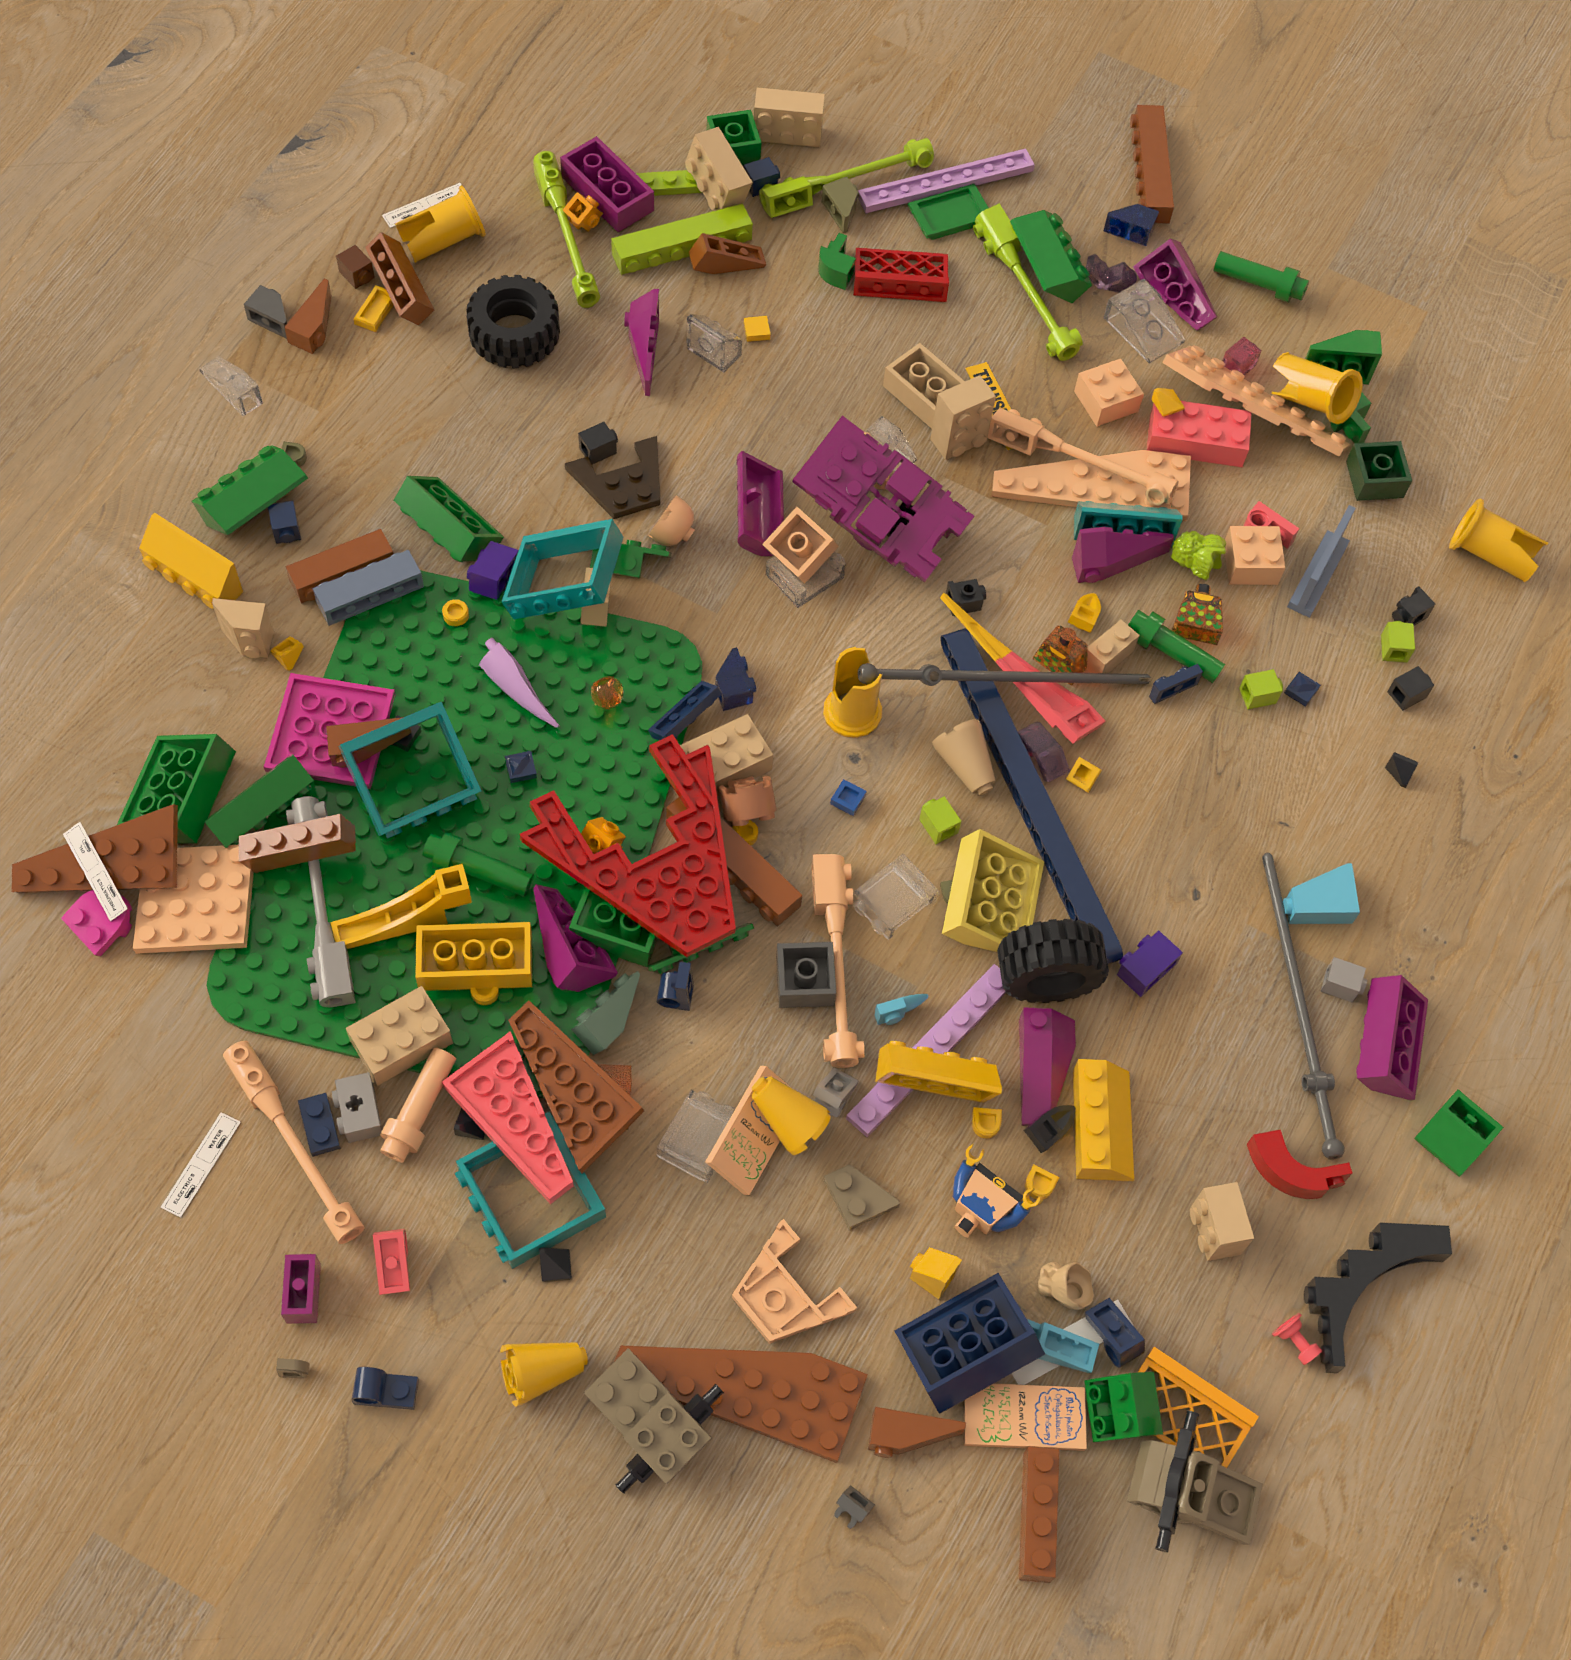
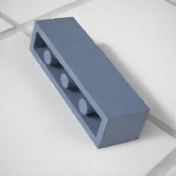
M406 550L401 553H395L382 561L373 562L357 571L348 572L330 582H323L313 588L316 603L328 626L423 588L424 585L420 569L410 551Z

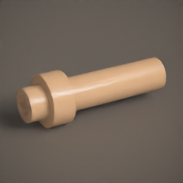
M439 1048L432 1049L397 1119L389 1118L380 1134L385 1140L380 1150L383 1155L403 1163L409 1152L417 1153L425 1138V1135L420 1130L443 1087L442 1081L448 1077L456 1061L452 1054Z

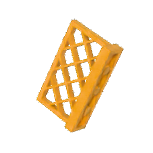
M1153 1347L1138 1372H1145L1149 1367L1159 1374L1162 1387H1157L1156 1389L1157 1391L1163 1390L1167 1407L1160 1409V1413L1168 1412L1172 1430L1164 1431L1162 1435H1154V1437L1163 1443L1176 1446L1178 1441L1177 1433L1180 1432V1429H1176L1172 1411L1189 1408V1411L1194 1412L1193 1407L1205 1405L1211 1409L1214 1422L1196 1426L1195 1434L1198 1448H1194V1451L1204 1454L1203 1450L1220 1447L1223 1458L1221 1465L1227 1468L1259 1416L1156 1347ZM1164 1378L1171 1382L1172 1385L1166 1386ZM1178 1387L1185 1392L1187 1404L1171 1407L1167 1389ZM1190 1396H1192L1199 1402L1192 1403ZM1217 1414L1225 1418V1420L1218 1421ZM1231 1422L1240 1428L1241 1431L1235 1441L1224 1443L1219 1424ZM1215 1425L1219 1444L1202 1447L1198 1429ZM1173 1434L1174 1441L1165 1435ZM1232 1445L1226 1455L1224 1446Z

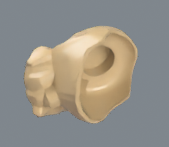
M1053 1261L1041 1267L1038 1292L1043 1296H1053L1060 1304L1069 1309H1084L1092 1303L1094 1297L1091 1273L1078 1262H1072L1064 1266Z

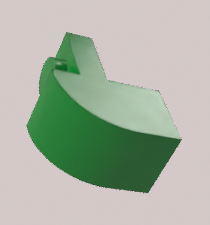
M838 233L835 240L830 241L828 248L820 247L818 272L826 283L846 290L854 275L856 258L845 254L847 235Z
M1361 393L1357 407L1345 422L1340 424L1330 422L1334 432L1343 429L1346 436L1354 444L1364 443L1371 429L1364 418L1372 403L1363 393Z

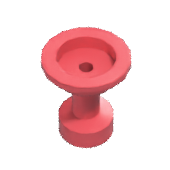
M1297 1313L1280 1325L1272 1335L1273 1337L1278 1336L1283 1340L1290 1338L1300 1350L1298 1359L1305 1365L1317 1357L1322 1350L1317 1343L1310 1345L1299 1330L1302 1327L1300 1317L1302 1315Z

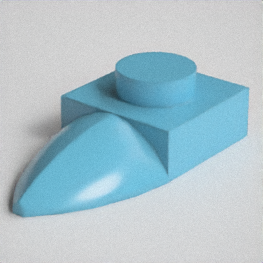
M928 994L909 995L877 1004L874 1014L877 1024L886 1023L887 1025L898 1023L904 1018L906 1012L921 1005L929 997Z

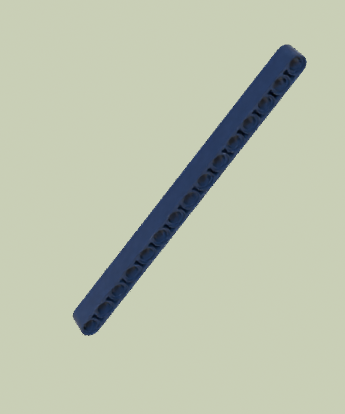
M966 628L941 635V646L952 670L988 671L970 632ZM958 681L975 719L979 720L982 725L988 747L1072 921L1082 920L1086 924L1091 923L1103 934L1108 964L1120 961L1123 957L1120 942L994 682Z

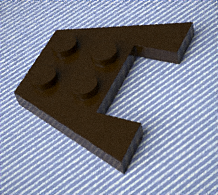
M657 436L634 442V448L641 461L639 463L596 475L587 456L565 463V470L613 519L659 506L660 483Z

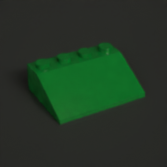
M217 734L157 736L117 825L175 804L178 805L177 843L197 844L205 825L204 821L212 810L236 751Z

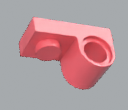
M1260 501L1249 512L1243 525L1279 526L1282 545L1287 549L1293 544L1299 531L1298 527Z
M405 1229L375 1232L373 1234L379 1295L410 1291L407 1263L408 1246Z

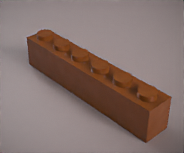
M1137 105L1135 114H1132L1130 118V128H1134L1132 133V145H1135L1133 161L1137 162L1135 179L1139 180L1136 188V194L1140 196L1138 213H1142V223L1170 224L1174 210L1164 106Z
M679 797L666 807V819L686 810ZM720 817L729 884H734L740 890V894L746 902L753 903L758 907L761 916L766 921H772L778 927L801 907L802 894Z

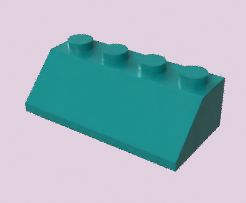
M1078 501L1074 514V540H1077L1080 529L1110 527L1113 529V532L1119 533L1129 529L1133 530V534L1139 535L1147 531L1173 534L1174 540L1171 548H1173L1172 546L1182 523L1183 515L1177 509H1168L1166 507L1155 508L1143 507L1141 505L1131 506L1119 505L1117 503L1106 504Z

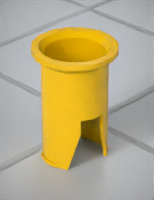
M462 185L459 186L457 195L395 223L402 241H410L407 246L414 263L475 234L480 235L482 238L486 236L478 212Z
M1289 352L1281 354L1273 365L1289 382L1280 392H1272L1271 394L1326 414L1329 422L1335 424L1345 422L1357 407L1363 388L1362 376L1359 371L1349 369L1340 372L1289 354Z
M1480 498L1472 504L1460 521L1451 538L1449 548L1455 550L1461 547L1526 582L1539 567L1531 558H1534L1543 546L1548 545V542L1489 511L1484 506V500Z
M852 647L845 649L839 654L835 664L832 692L829 693L824 702L823 715L827 725L834 732L844 737L858 738L868 735L878 727L882 719V705L879 700L882 674H879L878 678L871 684H863L858 679L859 667L870 663L865 648ZM847 693L842 701L838 698L842 694Z

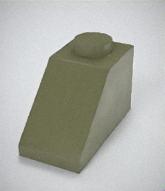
M848 177L825 184L822 188L821 202L843 233H846L849 229L856 210L857 198L859 197L856 185L852 184Z

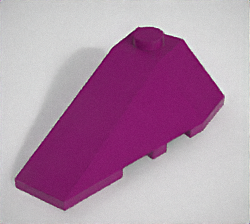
M1170 238L1133 266L1142 284L1197 331L1217 318L1195 267L1181 242Z
M653 289L631 302L630 312H625L624 327H628L629 340L645 396H650L659 328V289Z
M1110 527L1080 529L1072 555L1078 583H1095L1164 555L1170 551L1174 536L1169 533L1149 531L1139 535L1133 534V530L1129 529L1119 533L1113 532V529Z
M536 884L533 890L546 964L556 987L562 990L579 992L616 977L618 972L607 951L601 947L597 948L594 943L569 930L575 911L557 889Z
M1023 1007L1019 1018L1021 1126H1029L1042 1114L1057 1106L1076 1047L1075 1020L1052 1008Z

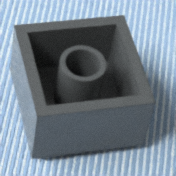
M833 942L777 943L776 965L779 1008L834 1006L836 981Z

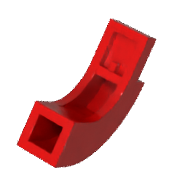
M1281 1129L1254 1134L1247 1143L1252 1161L1263 1178L1279 1191L1293 1197L1303 1199L1322 1198L1329 1189L1345 1185V1181L1353 1173L1349 1162L1322 1168H1311L1300 1164L1288 1152Z

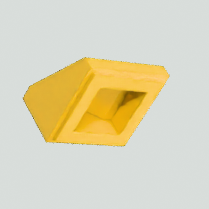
M1154 389L1151 399L1162 417L1185 409L1173 389Z
M289 636L272 648L270 652L286 670L290 671L293 669L304 645Z
M1079 757L1066 780L1089 793L1102 770Z

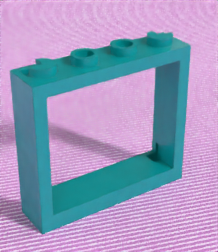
M608 519L523 536L502 599V603L511 617L519 619L604 603L624 538L614 520ZM599 549L589 582L529 593L539 560Z
M442 702L338 746L379 836L386 834V837L390 838L402 832L401 826L411 823L412 827H415L427 821L426 815L436 812L437 816H440L452 810L451 804L461 801V804L465 805L476 800L475 794L481 792ZM436 717L467 789L384 825L352 752Z
M550 1111L545 1113V1117L553 1132L554 1139L563 1156L573 1184L589 1211L514 1252L471 1174L505 1154L492 1141L456 1161L458 1172L454 1174L462 1188L468 1187L472 1194L468 1197V1200L475 1213L481 1211L485 1218L481 1223L489 1238L492 1236L496 1238L499 1244L495 1247L502 1263L508 1261L512 1269L539 1255V1248H551L606 1218L605 1207L585 1172L581 1173L578 1170L573 1155L564 1140L565 1138Z

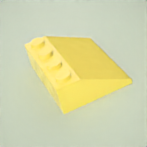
M981 829L961 838L942 934L965 945L997 952L1002 939L1007 937L1008 933L1013 930L1017 931L1019 927L1024 925H1033L1044 861Z

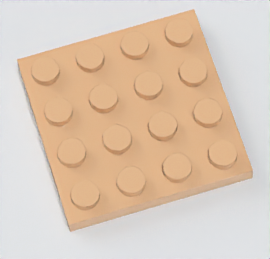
M239 844L229 845L227 848L224 845L177 848V888L140 889L133 941V950L136 954L247 948L254 872L239 862Z

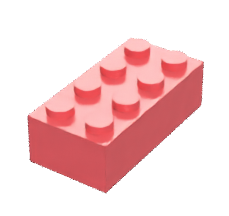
M1181 401L1185 407L1184 410L1162 417L1153 403L1149 418L1147 451L1191 456V460L1243 467L1249 451L1252 412Z

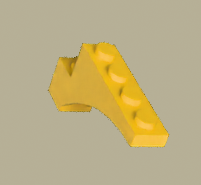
M463 864L435 870L434 875L400 897L360 914L330 922L335 942L344 941L346 948L349 949L417 932L418 925L447 924L445 909L472 903Z

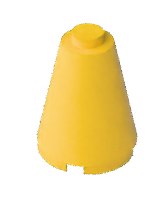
M772 1076L766 1079L761 1077L752 1086V1099L786 1150L792 1155H797L808 1147L804 1143L810 1138L815 1141L823 1133L831 1119V1116L828 1114L831 1112L826 1107Z
M577 1342L502 1345L500 1353L506 1352V1359L501 1360V1369L508 1395L515 1394L517 1399L512 1401L515 1407L523 1405L583 1373L584 1366L588 1364L586 1350L584 1347H579Z

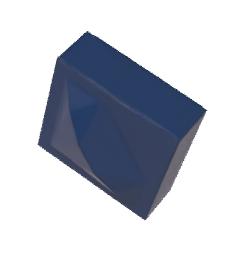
M1299 671L1284 693L1306 707L1321 685Z
M531 751L505 756L510 783L537 778Z

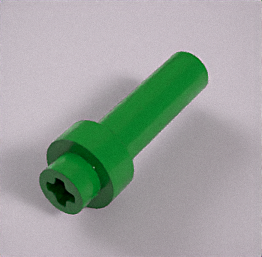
M1220 251L1213 270L1214 272L1276 292V299L1288 303L1291 298L1302 301L1309 285V280L1300 277L1301 271L1286 267L1284 271H1280Z
M1140 610L1135 613L1128 626L1140 635L1137 641L1138 645L1147 649L1151 644L1188 668L1198 664L1203 671L1201 677L1214 683L1226 665L1225 663L1164 626L1163 624L1166 619L1154 611L1149 616Z
M446 832L443 837L430 834L422 856L433 860L432 868L439 870L463 864L465 874L522 897L527 895L534 874L462 846L463 838Z

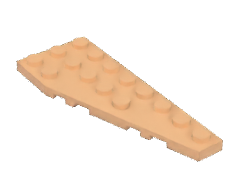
M1188 346L1169 353L1162 362L1208 391H1211V389L1221 391L1223 394L1222 398L1228 401L1243 402L1242 407L1277 426L1280 423L1290 426V432L1297 436H1310V441L1313 444L1337 456L1346 453L1351 445L1346 442V438L1343 435L1326 430V426L1322 422L1305 417V412L1297 407L1291 408L1284 404L1285 400L1280 396L1274 394L1271 396L1266 393L1262 385L1245 380V376L1237 370L1231 371L1224 367L1225 363L1214 357L1211 359L1198 346Z
M1147 450L1099 456L1150 478L1154 472L1160 474L1171 473L1179 483L1176 493L1169 504L1164 502L1161 505L1151 504L1146 498L1145 486L1080 459L994 471L991 497L1077 507L1078 501L1106 504L1117 503L1119 505L1131 506L1141 505L1143 507L1155 508L1166 507L1168 509H1177L1183 515L1182 521H1187L1191 456Z

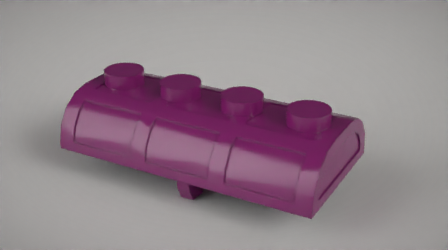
M741 451L736 459L737 542L740 547L753 554L766 557L773 556L762 544L784 521L783 471Z

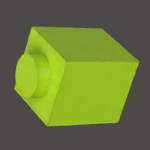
M1401 621L1387 623L1381 634L1382 661L1408 663L1415 651L1414 626L1412 623H1403Z
M1274 669L1245 675L1239 690L1249 710L1277 704L1283 692V684L1281 679L1277 678Z
M945 796L938 800H929L921 809L919 820L935 844L959 833L961 820Z

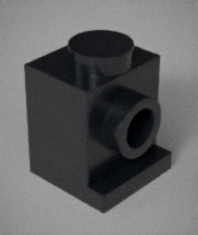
M977 579L957 583L948 581L946 594L966 613L982 610L983 601L986 600V590L984 585L978 584Z
M1418 586L1413 591L1411 597L1407 595L1396 604L1398 608L1392 612L1393 620L1412 623L1415 626L1429 617L1435 602Z

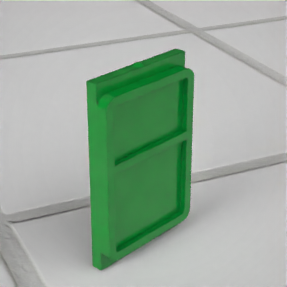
M975 184L908 203V207L926 239L929 238L931 240L972 229L973 225L976 224L975 219L978 214L989 208Z

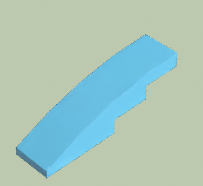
M1027 1319L1045 1352V1355L1038 1359L1092 1373L1099 1348L1098 1343L1046 1322L1039 1324Z

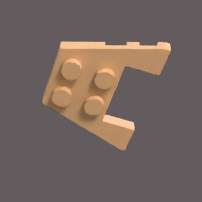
M784 1219L779 1222L755 1262L752 1263L732 1294L733 1300L769 1344L852 1314L857 1310L856 1305L841 1287L836 1289L818 1305H815L783 1267L778 1259L800 1242V1238Z

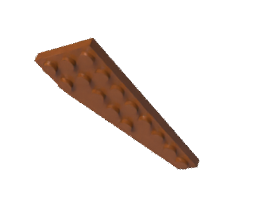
M621 1345L615 1358L616 1361L629 1348L683 1405H686L696 1394L703 1397L716 1383L724 1394L711 1405V1408L714 1410L711 1414L712 1416L835 1463L838 1462L868 1375L813 1353Z

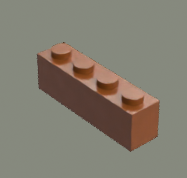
M380 232L365 249L399 316L419 326L434 311V308L401 243Z
M378 529L285 567L289 581L302 604L307 601L316 600L313 588L321 583L330 582L348 572H354L367 567L373 562L387 559L394 553L381 529Z
M341 814L239 836V862L254 873L356 851L355 825Z
M1028 1446L1023 1453L1019 1580L1051 1583L1056 1578L1059 1449Z

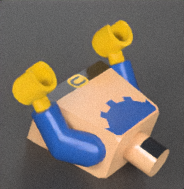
M971 1144L966 1149L967 1160H963L957 1171L953 1187V1198L957 1202L955 1211L962 1216L955 1225V1229L967 1238L975 1228H978L986 1235L992 1230L1002 1232L1014 1228L1030 1213V1207L1040 1205L1043 1201V1196L1039 1197L1035 1203L1030 1200L1029 1196L1035 1188L1026 1190L1022 1196L980 1162L976 1166L975 1162L980 1161L985 1152L982 1149L979 1157H973L970 1150L974 1144Z

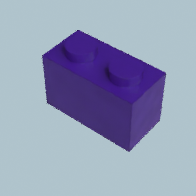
M490 541L485 550L482 549L475 564L470 565L466 577L469 580V591L497 600L508 584L519 550Z
M1159 930L1152 937L1149 934L1146 935L1137 945L1139 948L1133 954L1129 951L1119 961L1121 967L1117 976L1140 997L1178 964L1183 954Z

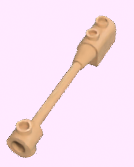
M999 408L991 418L987 438L1022 453L1031 455L1036 448L1055 452L1061 451L1145 486L1146 498L1153 505H1161L1163 502L1169 504L1176 493L1179 481L1175 480L1171 473L1160 474L1154 472L1151 478L1065 443L1064 440L1047 430L1039 419L1032 418L1029 420L1021 417L1020 413L1015 409L1007 411Z
M814 854L811 865L814 915H825L828 933L831 936V942H833L836 981L835 1010L837 1032L831 1034L829 1039H823L824 1062H830L833 1067L850 1068L859 1063V1058H864V1041H857V1035L853 1032H848L842 949L846 911L848 910V905H853V889L846 888V880H851L852 876L851 864H845L844 857L841 855Z
M240 1041L233 1044L223 1054L226 1064L254 1109L259 1108L276 1124L329 1211L324 1215L323 1219L338 1244H345L355 1239L363 1232L365 1227L349 1202L339 1204L285 1118V1113L278 1096L280 1094L279 1090L248 1041Z

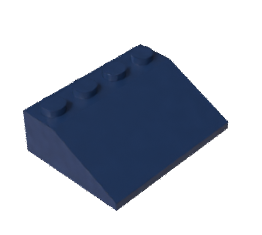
M999 1273L894 1330L939 1414L1045 1355L1036 1333Z

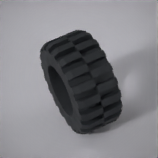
M503 275L500 279H490L487 281L488 284H482L478 287L477 292H474L469 299L466 317L470 342L479 356L485 357V360L492 364L498 363L499 367L506 368V366H512V369L522 365L526 367L532 366L533 362L542 361L545 359V354L549 355L554 350L560 333L559 310L553 293L549 289L547 290L545 285L541 282L536 283L535 279L530 277L525 279L521 275H514V277ZM511 315L524 316L532 320L528 324L517 328H506L496 324L501 318Z
M1051 919L1047 922L1039 921L1034 922L1033 925H1024L1019 927L1017 931L1013 930L1008 933V936L1002 939L997 950L1003 989L1012 998L1015 997L1019 1001L1027 1000L1029 1003L1065 1001V999L1079 998L1083 994L1087 995L1093 989L1101 987L1109 972L1103 934L1093 924H1086L1082 920Z

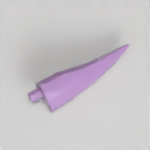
M494 638L488 639L485 645L490 651L483 657L479 666L499 688L520 706L556 728L560 727L534 692L522 666L502 644L497 643Z

